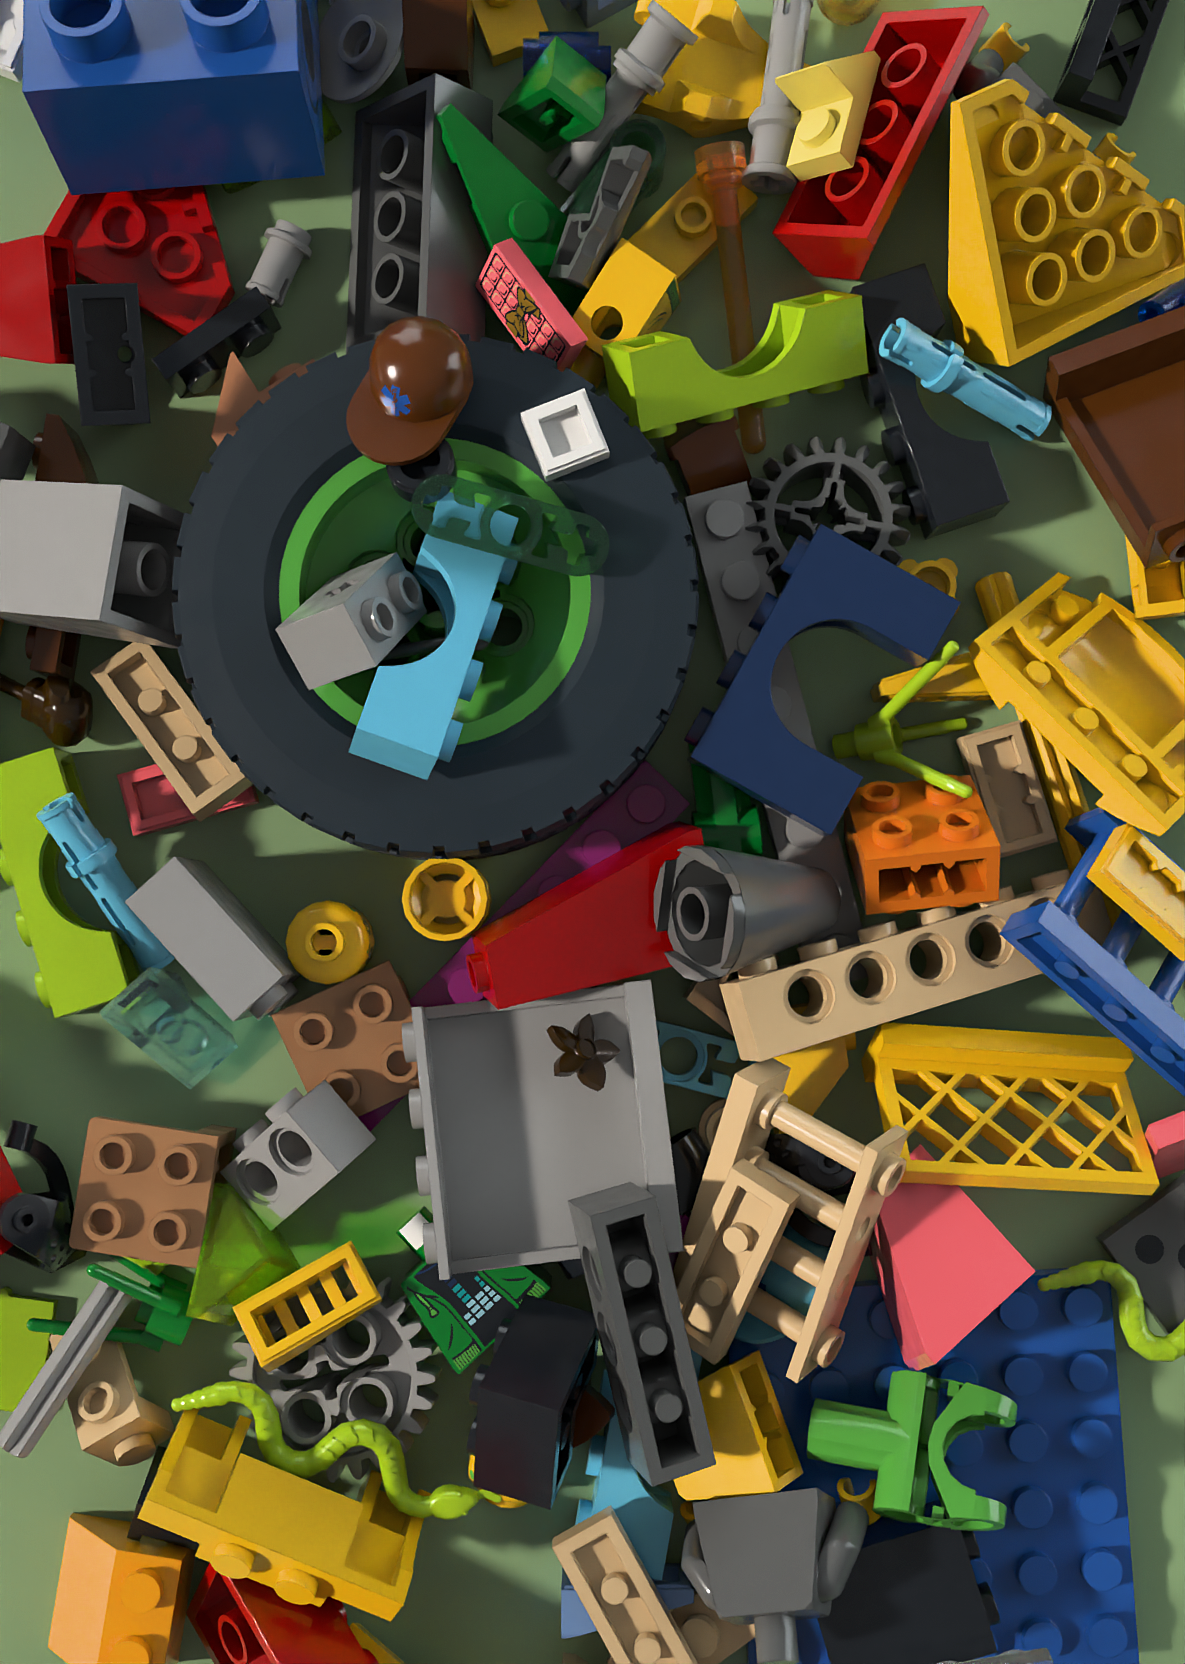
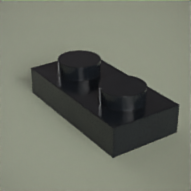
M254 287L151 360L181 399L189 392L197 394L213 386L220 379L222 369L227 367L230 353L234 352L237 358L241 356L244 358L255 356L269 346L274 338L273 334L282 327L269 303L259 289Z

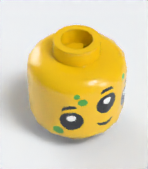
M325 900L311 903L296 914L288 926L285 944L288 959L297 973L311 982L329 985L344 982L361 973L372 958L375 940L372 926L363 912L348 903ZM329 930L332 932V934L321 935V931ZM321 950H331L332 953L323 955Z

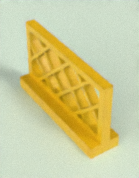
M890 1022L877 1026L861 1063L865 1082H874L884 1133L898 1125L909 1131L907 1139L916 1130L945 1153L939 1161L911 1160L907 1140H905L900 1157L906 1160V1168L900 1183L1153 1195L1160 1185L1125 1074L1134 1058L1131 1049L1118 1038ZM895 1084L918 1085L932 1098L919 1110L897 1093ZM956 1088L980 1089L996 1102L983 1114L954 1090ZM1019 1091L1042 1093L1058 1106L1046 1117L1018 1096L1017 1093ZM1080 1095L1110 1096L1115 1116L1110 1121L1078 1097ZM941 1104L971 1127L959 1140L929 1118ZM1003 1108L1034 1130L1033 1134L1023 1144L992 1121ZM1065 1112L1069 1113L1097 1135L1087 1148L1055 1124ZM980 1134L1010 1157V1159L1004 1165L987 1164L968 1149L967 1146ZM1043 1137L1074 1161V1163L1069 1168L1052 1167L1032 1152L1031 1149ZM1106 1141L1129 1159L1132 1172L1116 1171L1095 1155V1151Z

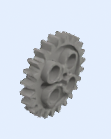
M343 1265L331 1272L346 1302L358 1296L351 1281L346 1280ZM390 1277L385 1278L376 1286L383 1301L354 1319L361 1322L367 1328L370 1334V1344L362 1345L353 1341L347 1333L346 1325L310 1347L308 1349V1359L302 1360L295 1357L268 1373L261 1368L246 1335L241 1336L233 1343L232 1348L239 1354L247 1357V1359L238 1362L229 1370V1375L237 1379L246 1380L247 1383L256 1384L272 1397L279 1413L282 1436L285 1443L293 1450H309L341 1423L365 1418L385 1425L400 1441L404 1455L414 1443L410 1432L421 1434L430 1421L421 1410L432 1409L439 1398V1394L424 1385L435 1382L442 1373V1367L425 1363L424 1359L430 1356L438 1345L432 1339L419 1340L417 1333L422 1329L424 1323L419 1316L409 1319L404 1313L410 1305L406 1295L400 1297L395 1302L388 1297L392 1285ZM320 1280L311 1285L309 1289L322 1315L334 1310ZM297 1295L287 1301V1305L299 1329L311 1323ZM275 1310L264 1316L276 1342L287 1336ZM384 1354L389 1358V1364L373 1363L357 1366L343 1381L339 1372H332L313 1378L303 1385L293 1388H286L283 1384V1379L298 1380L314 1377L328 1363L333 1371H339L358 1365L369 1357ZM372 1384L378 1386L385 1394L387 1407L371 1405L363 1394L362 1385ZM310 1399L316 1401L325 1413V1422H317L307 1416L303 1409L302 1400ZM251 1413L247 1417L252 1419L249 1428L255 1427V1419ZM364 1446L352 1447L327 1468L326 1474L329 1482L335 1483L343 1473L346 1464L356 1480L362 1479L369 1470L370 1460L380 1470L378 1456L370 1448Z

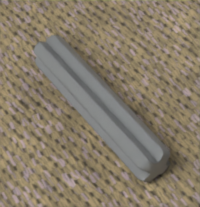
M102 1281L98 1282L0 1431V1447L3 1450L19 1458L29 1456L132 1299V1296L112 1288Z

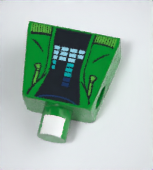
M423 1206L396 1232L420 1259L405 1274L400 1285L445 1358L459 1375L495 1342L501 1321L505 1317L513 1319L525 1294L542 1298L551 1289L552 1275L540 1264L457 1273L453 1274L448 1280H439L438 1263L427 1264L425 1259L423 1223L433 1222V1214Z

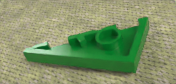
M451 103L444 106L436 115V119L442 129V142L451 164L457 163L472 204H469L468 207L488 256L495 244L513 238L573 317L587 293L548 277L568 217Z

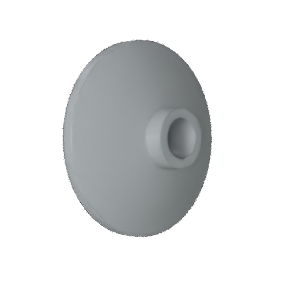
M335 0L319 25L322 94L334 102L350 104L365 99L383 85L395 69L404 50L402 0Z

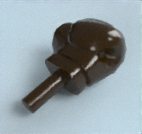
M0 673V691L22 701L21 717L42 728L52 743L63 747L76 746L89 735L93 721V699L91 693L82 685L62 676H48L46 679L41 677L33 678L25 686Z

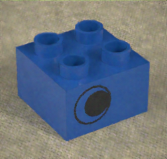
M23 0L22 92L71 195L325 176L318 0Z

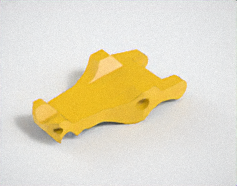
M638 0L634 20L642 26L650 16L647 7L652 0ZM655 0L699 38L693 46L685 45L662 78L665 86L661 92H656L654 96L647 93L634 113L664 120L685 130L693 138L712 137L748 128L749 117L761 103L768 43L751 28L735 0ZM804 63L803 69L811 65Z

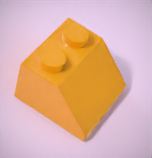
M73 1513L69 1517L48 1648L68 1664H177L196 1550L144 1535L141 1536L140 1542L127 1538L131 1525L129 1521Z

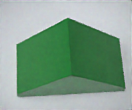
M556 35L503 103L497 115L547 153L598 128L604 117L606 75Z

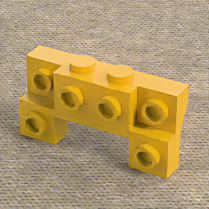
M199 1409L184 1410L137 1518L199 1543L195 1557L210 1562L214 1570L226 1577L234 1579L247 1577L274 1588L279 1597L298 1605L313 1604L321 1607L329 1596L391 1622L404 1605L413 1575L415 1552L424 1518L408 1516L403 1512H399L394 1507L386 1492L379 1490L382 1482L381 1473L371 1470L361 1485L356 1500H353L243 1453H240L237 1459L252 1419L240 1415L232 1429L198 1415ZM419 1489L416 1493L421 1496L431 1495V1493Z

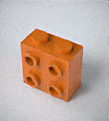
M946 774L972 788L973 793L967 799L945 791L924 780L900 783L874 781L856 789L844 811V841L866 915L880 913L901 914L908 910L944 906L966 907L974 903L999 901L1001 845L971 775L956 776Z

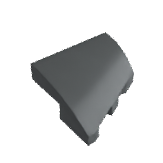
M635 145L612 147L590 213L569 214L548 277L588 293L615 249L650 169L652 157L648 151Z

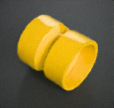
M431 858L414 868L406 880L402 903L405 916L416 931L429 939L446 942L467 938L483 926L490 915L492 895L490 885L481 871L468 862L459 858Z

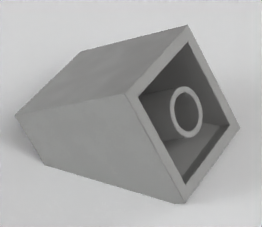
M0 479V619L21 625L178 649L177 647L181 646V640L175 638L172 602H177L178 595L172 593L174 557H181L182 552L177 548L176 544L184 513L123 485Z

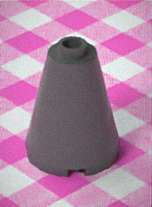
M705 845L684 846L677 851L681 852L676 860H666L660 868L654 889V922L656 931H667L674 950L665 951L664 953L670 965L684 978L697 982L717 980L830 930L838 918L841 907V895L835 881L828 872L821 868Z

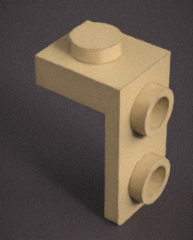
M50 1335L49 1341L52 1351H54L63 1336ZM103 1341L67 1396V1402L82 1451L119 1467L131 1466L151 1457L155 1453L157 1445L172 1437L175 1428L169 1411L138 1395L122 1343Z

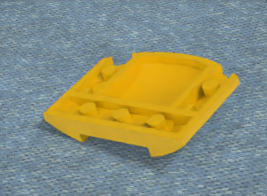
M1058 572L977 637L968 647L971 658L985 688L998 709L1001 710L1010 702L1103 794L1095 805L1139 829L1161 836L1185 813V659L1143 620H1135L1133 612L1101 592L1091 602L1086 598L1063 590L1065 584L1072 577Z

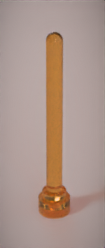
M721 141L695 150L694 156L697 179L700 182H704L705 192L712 193L732 365L749 355L755 348L737 189L743 186L741 174L746 169L747 163L744 143L739 141ZM752 404L737 407L742 447L749 454H758L766 446L763 408H754Z

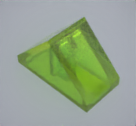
M215 1183L186 1316L219 1325L232 1326L238 1321L232 1307L296 1272L301 1266L279 1229L275 1227L270 1231L233 1186L228 1184Z

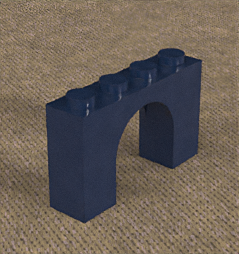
M821 524L810 540L798 535L780 567V570L789 574L790 577L778 598L769 592L763 597L748 624V627L757 631L758 634L746 655L736 649L733 651L716 681V684L726 689L714 712L704 706L701 708L684 741L694 746L687 761L815 833L827 836L832 834L863 776L804 744L794 737L781 722L775 710L771 694L772 672L780 651L788 641L801 633L818 628H838L857 634L910 665L917 667L930 659L961 602Z

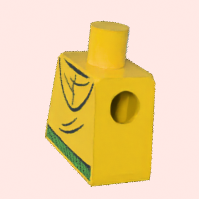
M621 238L572 317L588 340L570 370L593 384L597 389L606 376L602 345L661 331L682 301L676 274L624 238ZM610 327L622 328L621 332L613 339L604 340L600 338L602 333Z

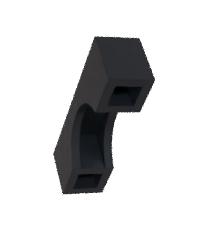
M925 263L852 287L850 293L862 295L868 373L860 375L861 386L868 405L871 408H879L886 428L881 431L883 450L889 464L892 467L899 465L906 485V489L902 491V502L910 506L911 514L908 517L910 523L913 526L920 524L923 536L927 540L995 517L1010 500L989 442L959 438L939 427L929 417L920 402L914 373L883 358L879 354V345L884 332L891 323L896 325V319L898 318L907 319L933 338H937L946 321Z

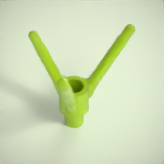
M949 641L882 709L870 716L868 722L856 724L854 731L833 735L832 746L836 758L843 759L859 756L862 761L875 759L877 763L896 767L965 799L971 797L973 790L970 786L902 755L903 742L965 730L968 727L967 719L961 717L900 728L895 718L907 703L959 650L958 643L956 641Z

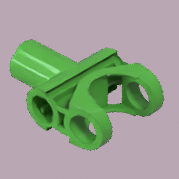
M895 1371L891 1374L886 1410L815 1398L808 1430L807 1458L876 1471L877 1479L872 1510L883 1517L906 1523H922L936 1527L951 1528V1530L1003 1529L1006 1523L1007 1507L1005 1504L976 1495V1490L962 1485L950 1474L944 1459L949 1445L961 1434L970 1430H985V1426L1013 1427L1016 1424L1018 1406L1013 1400L998 1392L968 1382L964 1384L954 1380L936 1378L927 1375V1373L917 1371ZM940 1388L947 1389V1401L951 1402L936 1420ZM929 1474H931L932 1483L942 1507L933 1505L932 1518L924 1517Z

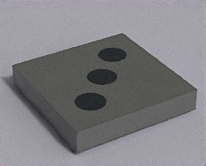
M1185 1173L1096 1237L1113 1262L1123 1266L1136 1278L1143 1296L1144 1305L1166 1335L1172 1333L1185 1320Z

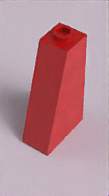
M681 821L666 824L472 933L475 953L466 956V963L474 992L476 994L483 992V996L499 1010L673 967L664 953L665 951H674L667 931H656L654 922V889L660 868L666 860H676L681 852L677 851L684 846L704 845L702 829Z

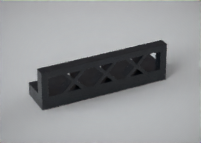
M1089 0L1053 101L1122 126L1128 116L1169 0H1154L1151 10L1146 3L1149 0ZM1132 8L1143 32L1140 38L1119 46L1112 32V25L1117 14ZM1134 54L1129 67L1126 57ZM1110 64L1122 85L1117 101L1087 91L1095 72Z

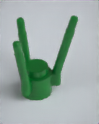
M109 1255L150 1282L148 1287L95 1263L87 1267V1274L141 1301L134 1321L144 1324V1329L113 1326L104 1341L138 1344L156 1352L160 1351L164 1340L178 1346L181 1345L201 1300L200 1295L186 1290L188 1284L171 1278L162 1272L155 1276L148 1269H144L121 1256ZM31 1318L27 1321V1328L34 1332L64 1336L73 1321Z

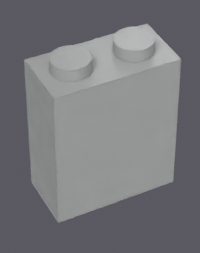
M174 856L124 902L233 1022L252 1016L259 1021L267 1014L271 1017V1014L281 1010L299 992L292 983L301 975L297 973L289 961L287 952L204 861Z

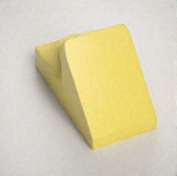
M874 50L826 61L775 78L776 85L800 111V122L796 127L786 165L800 182L853 168L881 60Z

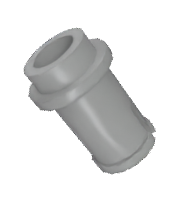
M279 219L274 228H267L264 233L268 239L267 245L245 289L250 291L257 287L270 305L282 308L284 298L302 259H310L312 255V250L309 248L312 237L297 225Z

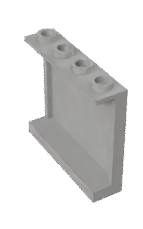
M651 980L580 989L499 1010L488 1000L411 1008L413 1022L402 1023V1042L406 1063L417 1062L419 1088L409 1089V1110L412 1128H424L426 1155L416 1156V1177L419 1195H431L433 1222L423 1223V1245L426 1263H438L439 1280H448L453 1274L581 1259L568 1200L628 1182H632L655 1195L668 1253L684 1251ZM590 1013L595 1031L594 1041L605 1039L611 1041L621 1050L612 1060L604 1065L606 1070L604 1088L597 1092L583 1085L577 1077V1072L568 1077L554 1076V1063L565 1052L558 1049L550 1039L546 1030L551 1025L564 1027L573 1033L575 1024Z

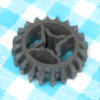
M817 436L810 438L807 444V457L793 443L787 445L783 451L785 465L779 460L769 457L762 467L767 479L752 477L749 482V492L758 500L751 499L752 501H748L746 504L754 508L757 522L745 527L747 531L760 532L763 543L759 544L752 553L753 555L766 554L767 561L770 564L766 571L768 577L771 576L772 581H774L779 575L786 582L790 577L789 574L780 570L789 552L782 544L775 525L783 526V533L792 534L797 537L801 535L810 540L819 522L815 524L811 522L815 521L828 498L827 513L833 517L830 524L834 522L838 524L835 525L833 531L855 543L858 540L871 542L869 551L898 567L903 557L892 546L905 545L910 540L911 533L904 527L896 525V523L906 520L911 514V509L909 505L891 503L892 500L902 493L904 486L901 481H893L886 485L881 481L890 468L888 461L878 462L873 469L864 464L870 452L867 445L860 446L854 457L844 455L847 445L843 437H837L830 453H824L823 443ZM823 478L822 486L816 498L809 501L794 500L792 505L776 503L779 497L791 486L804 480ZM844 484L852 488L864 500L872 520H867V513L854 510L847 504L844 497Z

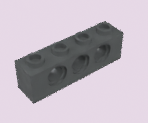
M628 1182L568 1200L627 1460L652 1487L716 1465L655 1195L632 1182Z

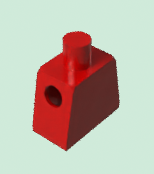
M34 235L0 243L1 357L45 364H75L66 285L76 284L72 240L46 235Z

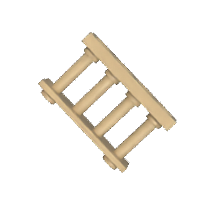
M770 1058L761 1062L757 1061L734 1075L683 1238L684 1251H680L678 1254L673 1276L677 1289L730 1168L742 1158L799 1193L801 1196L796 1208L836 1231L826 1261L784 1236L781 1237L771 1258V1261L816 1287L807 1316L759 1287L747 1309L748 1313L797 1343L786 1377L798 1383L818 1365L823 1368L828 1367L841 1349L845 1332L839 1329V1325L884 1199L894 1192L904 1174L906 1160L900 1157L909 1131L895 1125L866 1146L789 1104L788 1096L783 1091L791 1068L774 1058ZM776 1127L856 1172L846 1204L769 1161V1153L764 1149L771 1129Z

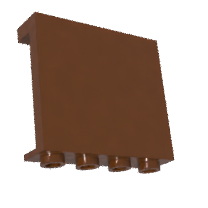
M1185 306L1048 357L1043 399L1050 405L1054 418L1146 569L1168 560L1171 562L1185 560Z

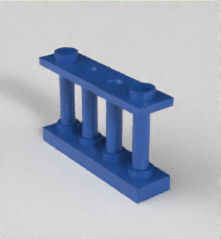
M1098 807L1070 819L1064 828L1086 848V851L1054 904L1051 901H1047L1011 914L1000 935L1185 1097V1020L1175 1012L1172 1004L1185 980V961H1181L1169 951L1148 988L1127 969V965L1124 962L1144 927L1122 910L1101 946L1079 927L1077 921L1078 915L1096 887L1086 875L1114 828L1127 823Z

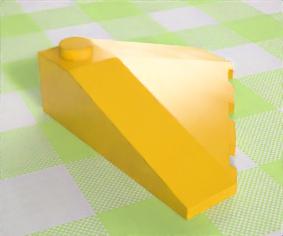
M1003 79L951 102L948 303L956 343L964 349V355L974 362L1007 367L1185 278V205L1175 198H1166L1160 203L1146 193L1145 190L1150 180L1120 157H1108L1104 162L1086 149L1092 137L1060 113H1049L1046 118H1043L1024 103L1030 91L1013 79Z

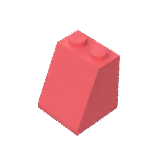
M921 1144L910 1153L911 1160L936 1161ZM899 1182L894 1192L890 1196L885 1197L870 1238L873 1253L870 1259L904 1363L911 1371H919L935 1365L1036 1272L958 1185Z

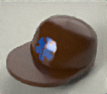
M414 316L404 317L389 324L377 336L369 358V370L354 393L346 416L347 430L357 450L365 457L383 465H407L424 459L442 443L465 406L474 384L471 357L458 332L437 319Z

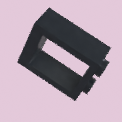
M137 283L66 285L81 426L151 423ZM122 346L128 347L132 353L130 360L122 362L118 358V350Z

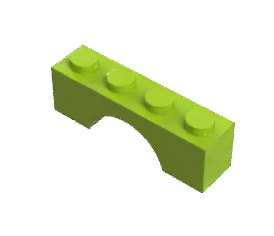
M825 290L773 303L768 326L758 345L744 359L723 369L714 370L706 364L699 356L690 338L663 331L602 345L609 398L628 415V424L632 427L636 425L646 439L671 435L677 431L676 423L695 418L698 423H715L734 417L733 408L752 404L754 408L782 406L790 402L789 394L806 389L808 393L812 394L835 392L845 387L844 379L868 373L862 295L833 290Z
M51 747L0 764V843L2 849H0V873L7 885L14 886L21 908L15 915L20 937L27 947L33 946L40 969L34 976L38 996L46 1008H52L54 1018H60L85 1012L146 991L136 959L117 931L103 929L85 921L70 907L62 893L58 878V860L61 848L52 835L48 833L42 822L38 820L36 814L55 799L70 792L75 794L86 815L90 811L72 753Z

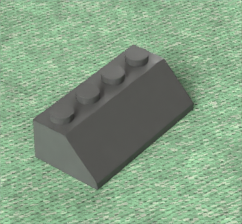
M437 73L356 111L346 354H349L347 347L377 339V336L389 324L404 317L424 316L437 319L458 332V334H469L471 341L479 343L481 336L485 337L486 300L475 287V284L488 259V254L468 207L469 204H472L457 163L451 164L443 145L442 129L436 119V115L444 106L451 103L493 143V100Z

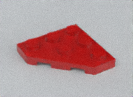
M205 185L71 195L70 191H68L43 234L72 240L76 277L89 284L137 283L140 312L184 336L226 308L235 295Z

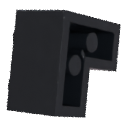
M525 1294L513 1319L505 1317L501 1321L493 1347L494 1358L490 1366L480 1364L473 1378L469 1394V1405L477 1407V1415L471 1426L467 1441V1454L475 1456L474 1487L551 1510L572 1460L576 1410L597 1363L599 1335L594 1313Z

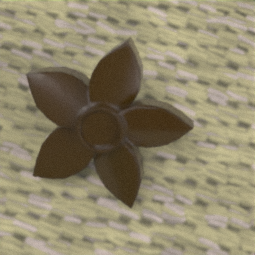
M590 1013L575 1024L573 1033L564 1027L551 1025L546 1030L550 1039L558 1049L565 1052L554 1063V1076L568 1077L577 1072V1077L583 1085L597 1092L604 1088L606 1080L604 1065L612 1060L621 1050L611 1041L605 1039L594 1041L595 1031Z

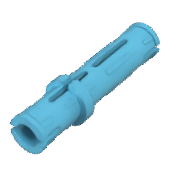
M905 318L896 319V325L891 323L884 332L879 345V354L883 358L914 373V375L920 378L923 387L933 393L943 391L954 396L979 413L1009 428L1010 431L1026 441L1034 440V434L1039 437L1047 428L1052 415L1049 404L1027 394L989 369L970 360L969 357L964 355V349L952 340L942 342L937 338H933Z
M73 792L67 793L46 805L43 810L36 814V817L42 822L48 833L52 835L68 860L65 868L72 878L79 877L86 888L89 889L101 910L133 953L142 971L145 974H152L171 963L175 959L174 956L124 903L138 889L116 858L115 854L118 849L111 838L103 839Z

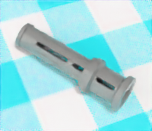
M652 0L648 5L647 9L650 16L628 48H619L614 55L616 59L613 65L617 69L606 84L604 117L598 128L565 143L552 164H549L546 168V172L552 178L557 177V182L575 195H579L582 186L647 93L654 96L656 92H661L665 86L662 78L684 46H693L699 38L655 0Z
M773 0L774 6L761 103L749 117L748 130L753 135L749 165L743 168L741 174L742 184L755 192L774 195L787 194L794 190L798 179L786 165L796 127L800 122V112L776 85L775 78L803 69L810 14L814 0H790V3H787L786 0Z

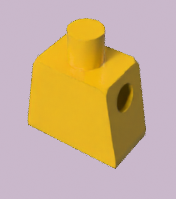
M759 1350L743 1356L698 1381L716 1465L673 1479L678 1494L685 1500H701L776 1493L804 1473Z

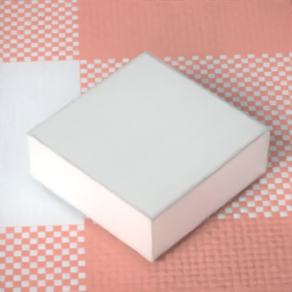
M584 388L520 413L522 423L546 482L609 458L610 451Z

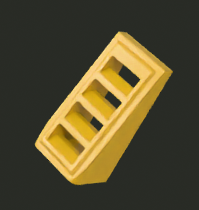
M970 652L952 657L908 703L993 699L975 668ZM922 667L878 681L870 690L873 702L888 703Z
M351 1240L232 1308L261 1368L269 1373L374 1307L383 1299ZM342 1265L358 1294L357 1297L348 1302L345 1301L331 1273ZM319 1280L334 1307V1310L325 1315H322L309 1289L311 1285ZM296 1295L311 1322L299 1329L287 1305V1301ZM275 1310L287 1334V1337L276 1342L264 1318L265 1315Z

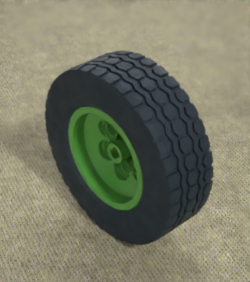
M469 334L459 335L471 357L474 384L465 406L444 438L451 446L457 464V478L450 492L519 518L511 543L522 547L517 566L509 585L497 581L491 600L503 604L500 617H511L517 620L522 626V632L518 640L510 645L499 646L490 642L484 650L474 651L471 659L482 662L483 667L470 702L460 698L457 700L451 719L463 723V727L450 762L437 759L428 780L348 753L378 666H383L381 663L370 670H364L308 690L275 630L333 576L395 552L398 553L406 571L413 573L417 561L415 549L418 543L425 538L437 501L428 504H416L400 497L390 482L386 465L374 462L359 452L348 433L346 423L347 409L354 393L369 370V358L376 339L347 347L349 354L339 358L336 352L307 365L308 373L303 374L301 377L293 373L268 391L271 396L269 400L264 404L258 400L235 423L239 430L234 436L226 434L209 459V463L212 465L210 472L202 471L189 499V503L193 507L192 513H184L176 544L177 548L182 551L181 557H174L172 593L178 595L177 602H172L175 638L181 640V646L177 647L187 683L192 684L193 690H191V695L205 724L211 726L213 737L231 762L236 763L240 772L264 795H267L274 801L275 804L313 828L365 849L414 860H428L431 858L472 860L503 855L527 848L530 845L536 844L539 841L542 842L563 832L603 805L640 767L662 734L685 682L695 643L698 621L699 594L697 585L699 578L696 552L691 542L693 536L683 504L679 503L677 499L679 493L663 462L659 463L655 459L657 452L636 425L630 426L627 414L604 393L601 396L594 394L596 387L566 367L561 372L557 369L556 361L527 348L521 354L516 352L514 344L481 336L479 343L471 341ZM584 388L610 451L609 458L546 482L522 423L520 413ZM420 583L423 604L427 612L403 637V639L409 642L445 636L442 613L435 611L429 616L427 615L435 599ZM433 652L410 656L404 664L419 661Z

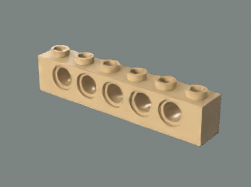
M1066 868L1030 879L1033 890L1015 896L1011 885L1000 887L999 901L976 903L975 908L958 913L955 907L952 906L925 909L916 912L918 925L898 930L895 920L857 930L860 942L838 948L836 939L830 938L797 948L800 958L798 961L777 966L775 956H770L738 970V979L721 983L719 986L741 1060L761 1062L1043 974L1039 968L1004 939L1000 932L1011 914L1047 901H1051L1054 904L1070 877L1069 869ZM1096 886L1078 915L1077 921L1079 927L1102 946L1112 926L1101 889ZM973 928L980 932L984 942L983 952L979 958L972 953L969 946V936ZM915 945H918L924 951L927 961L925 971L920 977L914 973L910 965V953ZM856 962L863 965L868 974V986L861 996L852 989L849 980L850 970ZM796 979L800 980L809 992L808 1006L800 1015L794 1012L788 1001L789 988Z

